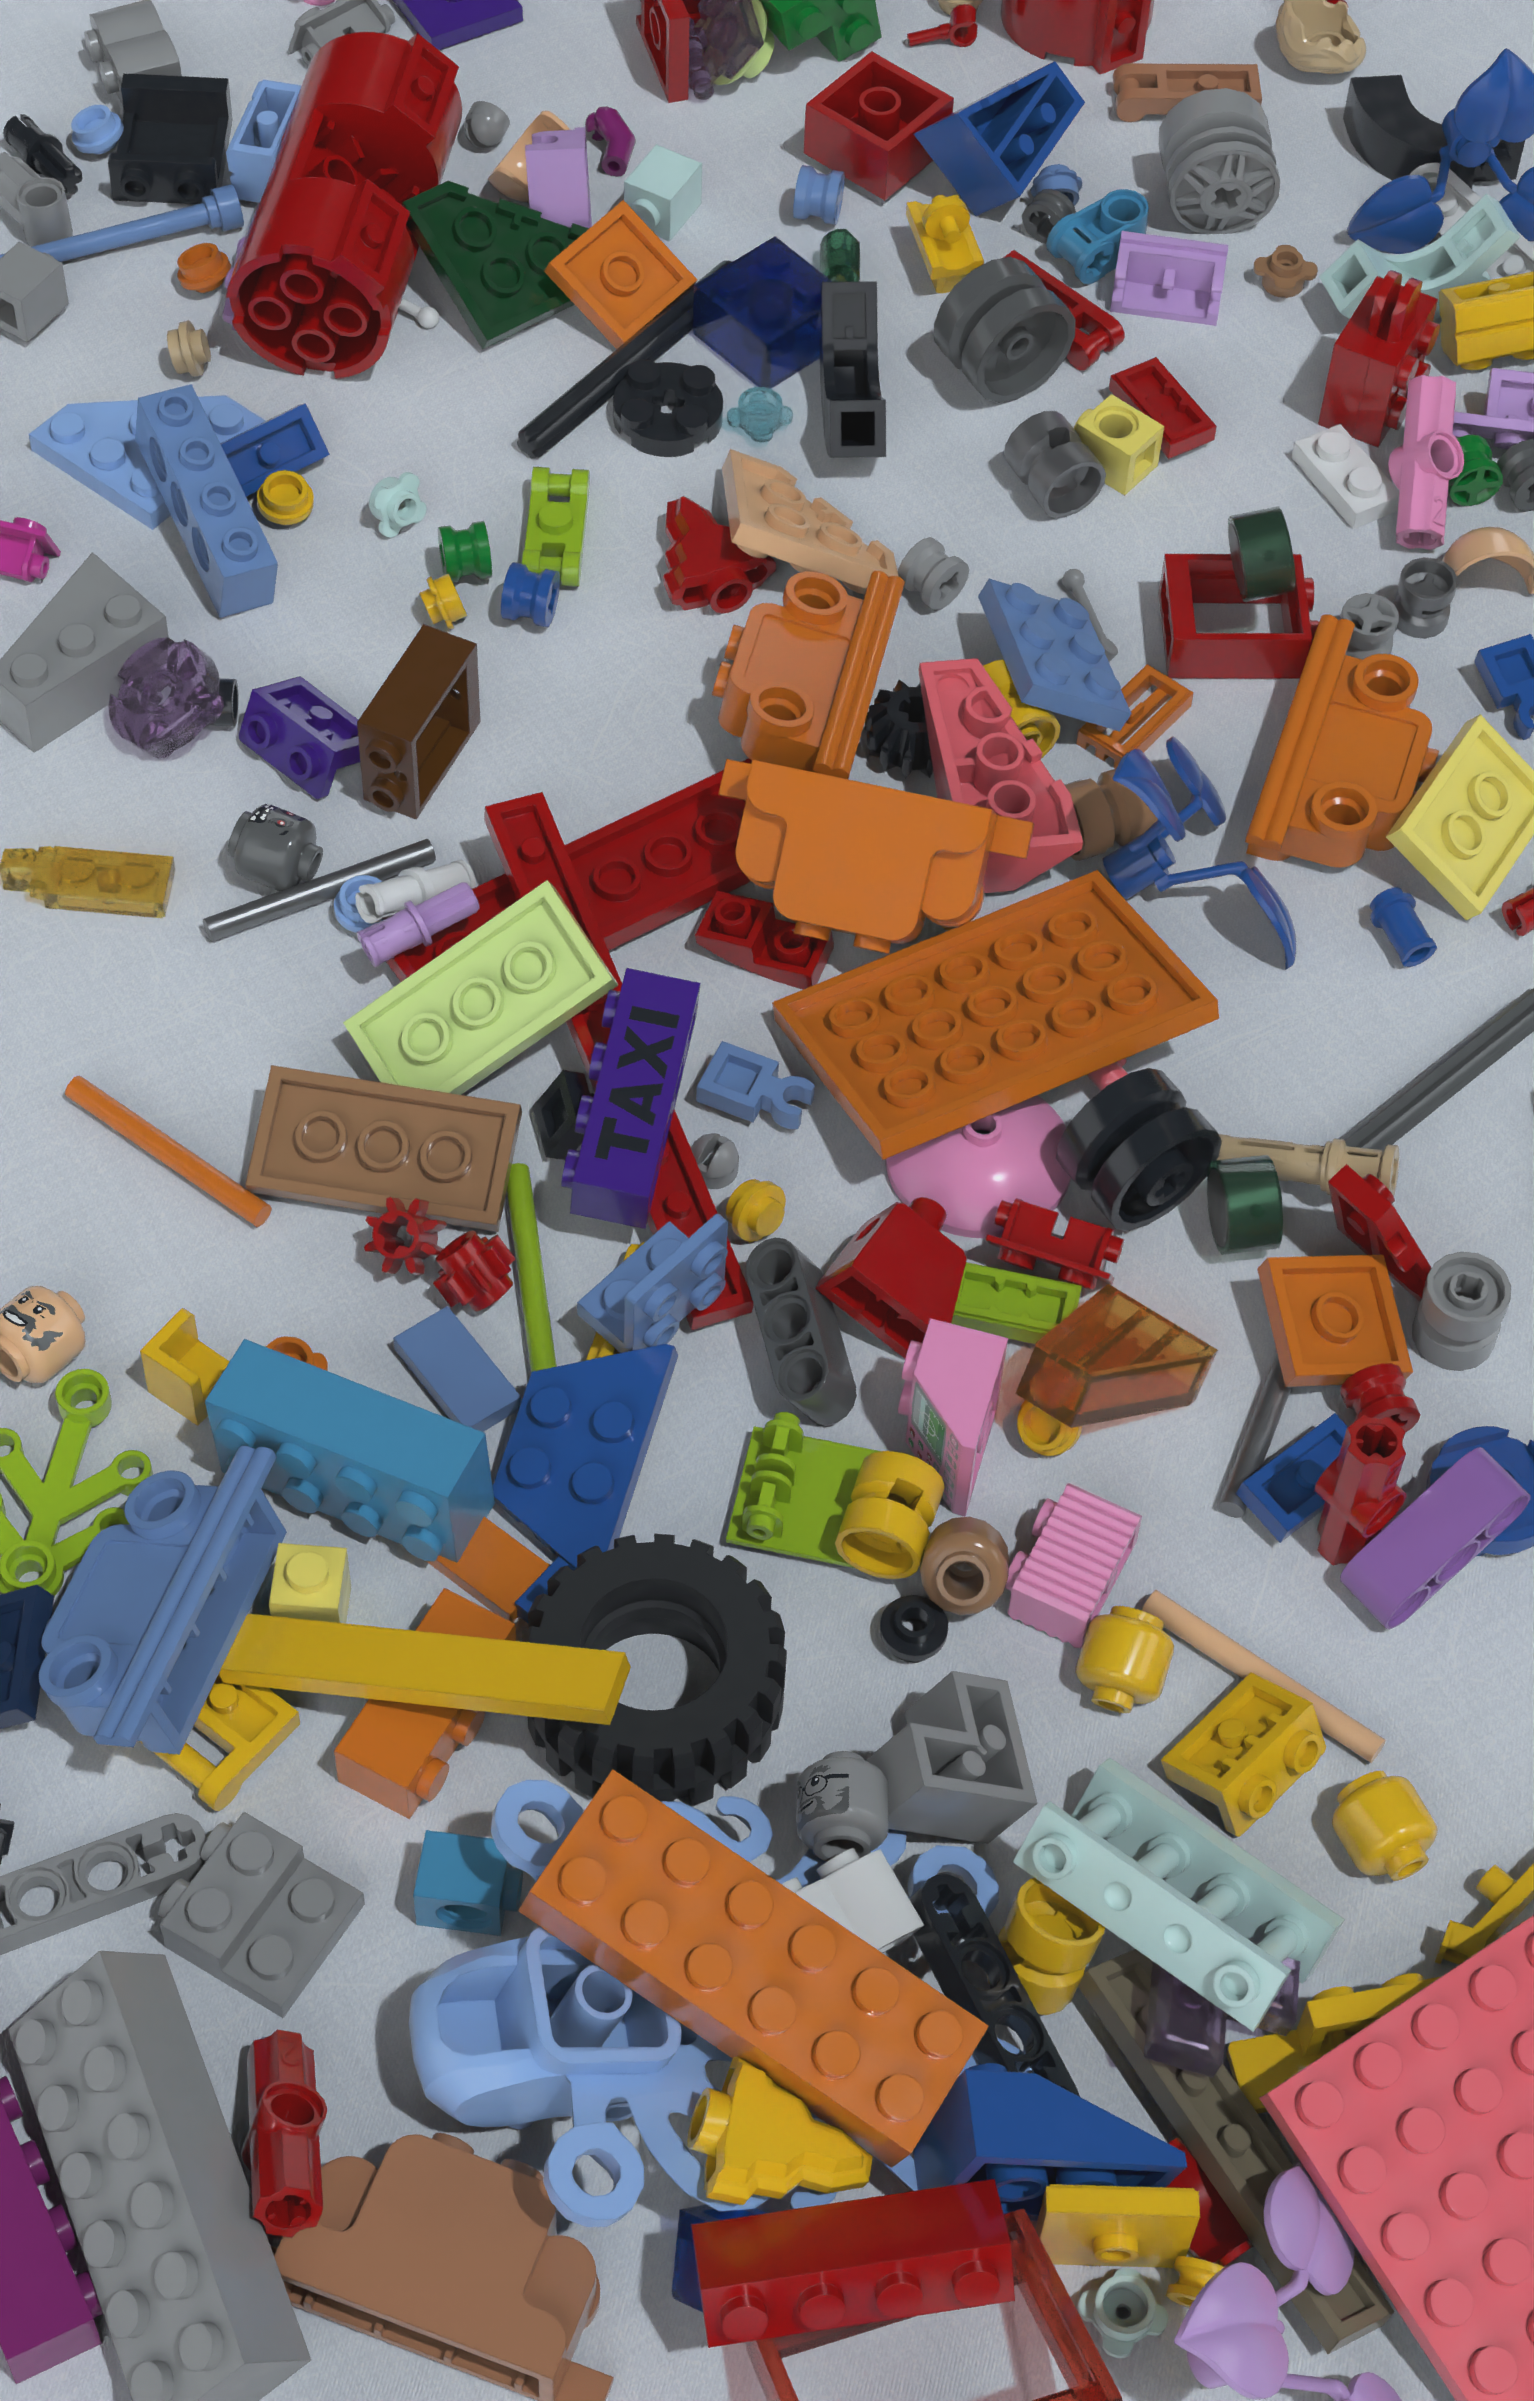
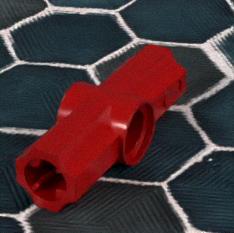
M1363 1415L1347 1427L1339 1456L1327 1467L1315 1485V1492L1325 1500L1317 1527L1320 1535L1317 1551L1333 1566L1341 1563L1348 1564L1358 1552L1381 1532V1529L1397 1514L1406 1499V1492L1396 1484L1406 1456L1403 1448V1439L1406 1432L1389 1416L1379 1419Z
M277 2029L272 2035L264 2039L253 2040L248 2051L249 2131L242 2147L241 2156L244 2164L251 2171L253 2217L263 2223L266 2234L292 2238L297 2232L305 2228L316 2227L322 2215L323 2191L319 2133L326 2118L327 2106L325 2100L316 2091L314 2050L304 2044L301 2033Z

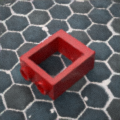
M1165 554L1158 594L1167 676L1169 678L1300 679L1319 624L1318 620H1310L1309 612H1312L1314 605L1313 578H1304L1301 554H1293L1295 572L1293 585L1242 595L1239 590L1231 554ZM1193 603L1281 604L1284 633H1196Z

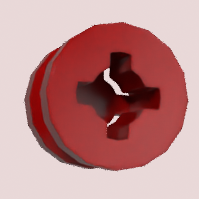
M1381 1363L1357 1371L1341 1386L1340 1394L1346 1407L1355 1410L1357 1415L1355 1421L1363 1415L1379 1419L1389 1416L1407 1432L1416 1425L1420 1418V1413L1414 1399L1405 1396L1403 1392L1406 1380L1398 1365Z

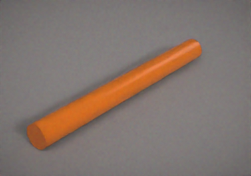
M82 1076L74 1077L67 1085L65 1090L66 1097L254 1226H261L270 1216L272 1208L265 1201Z

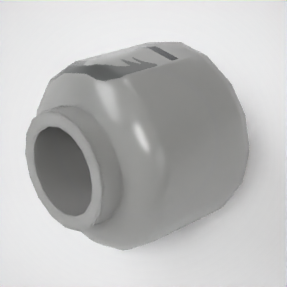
M849 1751L829 1753L822 1760L808 1766L797 1781L796 1826L798 1837L809 1849L814 1850L818 1858L826 1862L851 1848L855 1849L859 1858L877 1849L888 1835L887 1777L877 1766L865 1761L860 1755Z

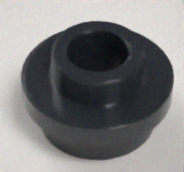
M918 1595L900 1597L891 1602L882 1614L880 1621L881 1639L886 1648L903 1661H924L937 1654L947 1639L948 1620L942 1608L929 1598ZM917 1620L924 1623L926 1627L920 1631H911L903 1625V1622Z

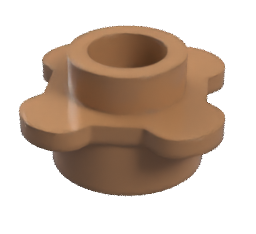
M1280 245L1270 256L1257 258L1254 261L1253 270L1257 275L1262 276V285L1268 293L1277 297L1288 298L1298 295L1303 290L1305 280L1316 278L1318 267L1313 262L1305 261L1295 247Z

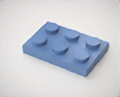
M989 578L978 598L1021 702L1120 731L1130 717L1131 711L1120 689V683L1116 679L1105 655V649L1100 643L1090 621L1088 611L1072 599L1061 598L1057 600L1038 594L1030 587L1021 583L1009 585Z

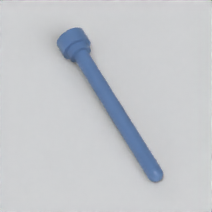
M233 184L211 189V195L202 197V203L32 246L31 248L41 253L50 254L59 262H64L207 224L210 229L220 227L222 232L244 227V220L236 190Z

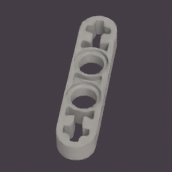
M179 1813L163 1815L0 1876V1902L6 1900L9 1916L14 1924L4 1928L0 1916V1955L164 1894L180 1878L191 1883L205 1864V1861L201 1860L200 1857L206 1841L204 1829L197 1820L189 1815ZM178 1838L179 1843L186 1847L187 1857L181 1861L174 1862L172 1856L166 1853L165 1842ZM140 1849H143L150 1869V1874L142 1877L138 1859L134 1853ZM103 1861H118L127 1867L128 1874L126 1879L115 1889L107 1891L98 1890L88 1882L91 1870ZM38 1886H48L55 1889L59 1893L60 1898L58 1904L51 1912L36 1917L21 1911L19 1907L21 1899L30 1889Z

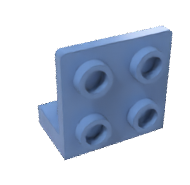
M717 1213L689 1238L670 1221L667 1222L577 1302V1315L620 1353L668 1344L678 1331L680 1321L695 1308L701 1311L709 1307L719 1297L725 1287L728 1221Z

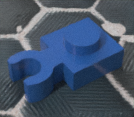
M1531 634L1480 649L1474 660L1496 708L1500 709L1513 705L1516 711L1513 720L1514 729L1523 740L1529 739L1534 730V723L1530 718L1531 715H1534V639Z

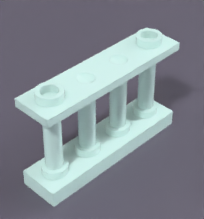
M1111 1758L1099 1765L1071 1816L1050 1801L1043 1806L1013 1860V1863L1251 2031H1254L1260 2025L1288 1975L1303 1984L1314 1973L1345 1920Z

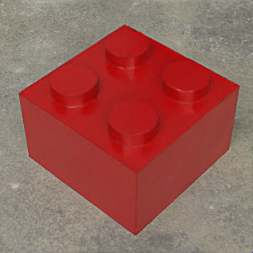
M871 51L806 103L803 153L831 170L845 172V178L885 201L933 161L914 136V133L952 114L954 97Z

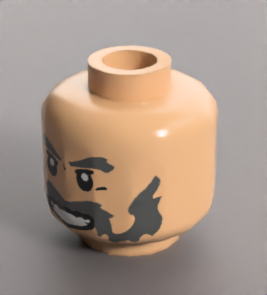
M30 1286L0 1308V1372L14 1382L25 1380L30 1383H44L81 1353L86 1342L85 1332L81 1325L85 1321V1315L78 1302L64 1291L55 1293L43 1286Z

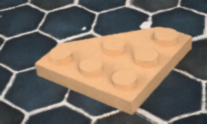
M729 450L722 466L731 542L737 544L743 552L757 558H766L768 555L789 562L799 572L813 571L826 574L841 580L852 591L864 595L873 571H882L888 577L898 576L894 553L878 540L871 541L869 546L863 543L860 536L850 529L853 521L823 498H814L813 503L808 501L805 495L798 488L794 487L797 478L785 469L738 451Z

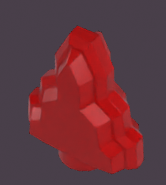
M682 496L679 499L667 502L665 533L671 545L665 552V562L668 571L663 575V584L671 603L680 605L683 610L710 605L718 613H729L742 607L751 597L753 590L762 586L765 580L776 571V562L769 555L766 558H757L743 552L737 544L731 542L730 527L718 524L709 510L689 498Z

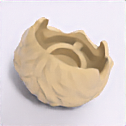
M1284 0V3L1280 6L1276 19L1277 39L1281 52L1291 66L1302 72L1338 74L1352 71L1363 62L1366 55V44L1364 39L1360 37L1358 27L1350 15H1348V6L1345 2L1338 1L1336 4H1332L1325 0Z

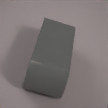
M771 1238L756 1246L749 1255L746 1263V1278L775 1385L779 1393L816 1424L830 1425L837 1423L851 1411L857 1394L856 1384L833 1303L815 1289L823 1273L820 1268L791 1242L783 1238ZM820 1381L818 1386L814 1390H812L816 1383Z

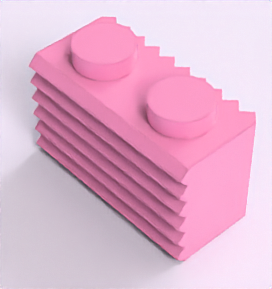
M1070 1483L1066 1485L1058 1502L1047 1498L1038 1513L1032 1529V1535L1038 1538L1035 1546L1032 1548L1030 1555L1023 1551H1018L1009 1567V1577L1005 1587L1011 1591L1008 1615L1013 1620H1021L1025 1626L1032 1625L1037 1631H1045L1050 1637L1057 1636L1061 1642H1069L1074 1648H1082L1090 1621L1099 1615L1137 1542L1142 1516Z

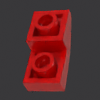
M716 891L695 933L696 943L713 954L752 973L799 989H806L818 983L834 949L832 932L830 941L794 934L796 923L776 919L773 903Z

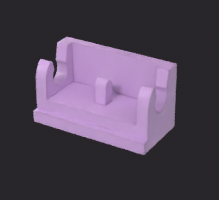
M578 127L575 130L542 131L532 134V144L525 145L529 208L542 212L541 218L567 227H571L572 223L586 228L592 227L586 128Z
M1122 231L1110 312L1216 326L1228 245Z

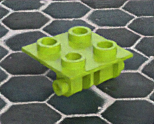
M789 1412L776 1413L773 1420L768 1421L764 1428L754 1426L726 1536V1543L854 1568L838 1554L835 1541L848 1504L852 1502L851 1494L864 1458L874 1452L881 1451L806 1437L799 1426L800 1419Z

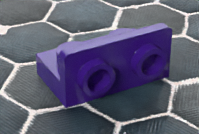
M298 676L252 689L239 731V740L315 799L324 798L329 795L337 769L360 762L358 719L304 678Z

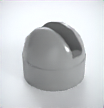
M477 101L472 104L465 118V135L472 145L478 148H489L498 144L503 139L510 125V120L506 113L496 105L485 101Z
M717 1133L702 1135L694 1141L691 1150L707 1189H720L731 1184L737 1177L739 1167V1155L734 1142ZM709 1153H715L709 1167L702 1164Z

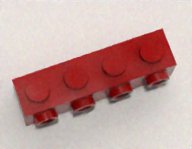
M995 2179L691 2224L708 2348L1015 2301L1011 2242Z

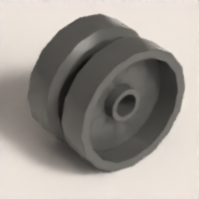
M1012 257L991 260L967 274L953 287L943 301L934 322V342L957 369L962 370L968 381L985 399L997 403L1017 400L1036 390L1055 373L1068 355L1075 338V318L1069 308L1053 291L1046 289L1041 279L1024 261Z

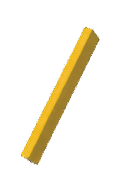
M247 1614L221 1667L219 1676L223 1683L610 1725L631 1666L625 1652Z

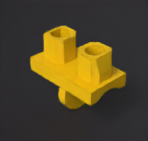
M937 195L932 199V204H922L917 201L907 202L906 217L935 291L937 293H948L967 274L984 264L983 256L969 224L970 215L968 208L959 199L958 195L948 197Z

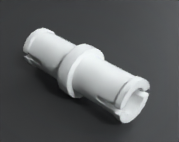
M457 860L448 865L424 870L417 866L402 870L398 878L360 886L358 888L360 892L356 893L355 896L356 907L361 918L366 923H377L405 909L404 903L409 900L416 906L462 882L467 883L473 889L476 887L475 876L470 865L463 860Z

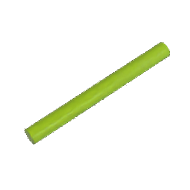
M515 1163L511 1167L507 1197L531 1372L557 1367L530 1170L526 1164Z

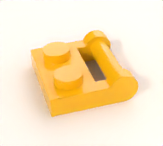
M218 1674L194 1726L229 1753V1755L216 1767L186 1742L180 1755L153 1753L199 1789L198 1797L214 1811H220L235 1798L242 1783L300 1725L299 1712L269 1688L223 1683Z

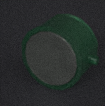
M1277 506L1229 516V548L1236 583L1243 601L1248 602L1293 593L1296 584L1295 564L1289 531L1280 507Z
M1268 1155L1210 1162L1207 1175L1208 1214L1213 1239L1221 1255L1278 1249L1283 1235V1207L1279 1179L1272 1159Z

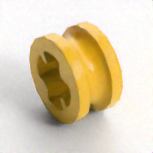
M1178 2256L1175 2259L1173 2269L1178 2272L1179 2279L1175 2284L1168 2285L1165 2296L1177 2304L1190 2308L1201 2289L1224 2267L1198 2258Z

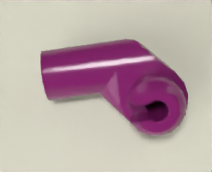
M608 106L598 107L596 112L587 116L585 121L586 131L588 133L594 130L593 140H606L608 143L601 162L603 171L611 176H622L627 170L636 143L635 136L616 109Z

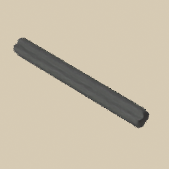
M1534 988L1525 991L1340 1139H1344L1346 1146L1384 1150L1388 1144L1393 1145L1534 1031Z

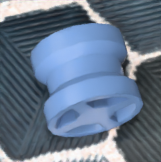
M802 165L796 183L793 218L806 220L810 216L821 217L826 224L836 225L842 206L845 172L832 170L828 174L817 173L812 166Z

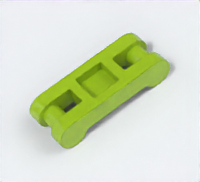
M533 467L531 496L522 564H525L529 571L541 573L545 569L559 571L562 586L579 587L589 499V470L572 469V474L551 473L549 467ZM549 497H570V501L554 502L549 501Z

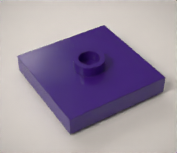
M393 0L415 31L438 50L523 21V7L518 0Z

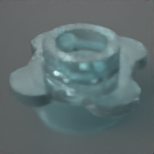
M754 387L740 395L738 408H731L727 412V422L732 427L742 428L756 442H768L773 438V433L780 426H786L792 422L793 412L788 406H782V398L776 391L766 387Z

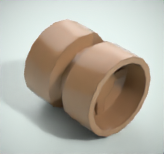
M1116 769L1101 773L1097 783L1089 778L1064 784L1071 794L1083 840L1082 849L1070 856L1075 861H1082L1104 854L1108 848L1114 846V841L1120 846H1124L1145 833L1158 820L1139 796L1124 785L1113 781Z

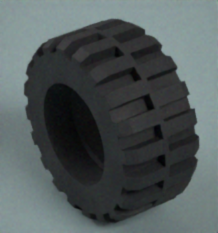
M654 1533V1542L636 1543L635 1535L614 1539V1549L602 1553L599 1546H593L578 1554L577 1569L572 1571L568 1566L560 1567L547 1581L548 1595L543 1593L536 1596L528 1612V1628L522 1632L521 1642L606 1650L619 1641L637 1635H670L695 1645L711 1659L719 1671L718 1678L707 1691L693 1701L675 1708L643 1710L618 1702L610 1725L527 1716L528 1729L535 1745L542 1748L546 1747V1762L559 1776H567L573 1771L575 1773V1789L593 1798L612 1769H614L659 1801H674L675 1799L689 1797L691 1804L697 1805L713 1799L715 1784L721 1782L725 1788H732L747 1776L748 1761L756 1763L762 1760L771 1746V1733L778 1729L783 1711L787 1650L784 1649L785 1630L780 1614L771 1610L772 1597L762 1582L754 1579L746 1583L747 1567L733 1556L726 1555L720 1561L713 1557L714 1546L696 1539L692 1540L690 1547L675 1544V1535Z

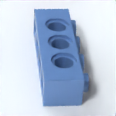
M192 384L139 397L135 434L136 443L219 618L272 604L278 562Z

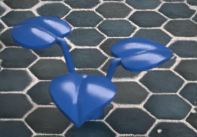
M1505 48L1495 62L1466 88L1457 101L1455 108L1449 111L1443 119L1442 130L1447 146L1439 150L1441 162L1435 189L1431 191L1427 179L1420 175H1406L1388 182L1369 197L1352 217L1347 227V233L1351 239L1355 241L1358 239L1374 249L1394 254L1410 253L1427 245L1434 239L1443 225L1444 216L1436 202L1444 197L1450 163L1454 160L1465 167H1476L1485 161L1489 164L1503 188L1509 192L1499 203L1516 230L1528 241H1534V167L1527 170L1520 177L1518 184H1515L1505 172L1492 148L1499 144L1500 139L1516 143L1524 141L1534 134V73L1521 58Z
M1174 736L1166 741L1169 758L1177 773L1192 793L1189 804L1179 813H1177L1172 804L1171 796L1162 778L1147 756L1140 749H1134L1125 754L1116 768L1113 781L1124 785L1139 796L1158 820L1145 833L1102 858L1104 868L1118 892L1125 899H1128L1154 883L1158 890L1163 892L1177 884L1225 875H1235L1247 885L1253 897L1276 929L1285 950V969L1293 966L1296 957V934L1291 916L1281 897L1256 866L1249 868L1245 862L1238 861L1169 874L1168 868L1176 863L1175 857L1165 841L1169 834L1176 842L1184 839L1186 833L1183 823L1201 808L1204 809L1216 827L1226 821L1225 808L1217 790L1210 779L1200 770L1192 754Z

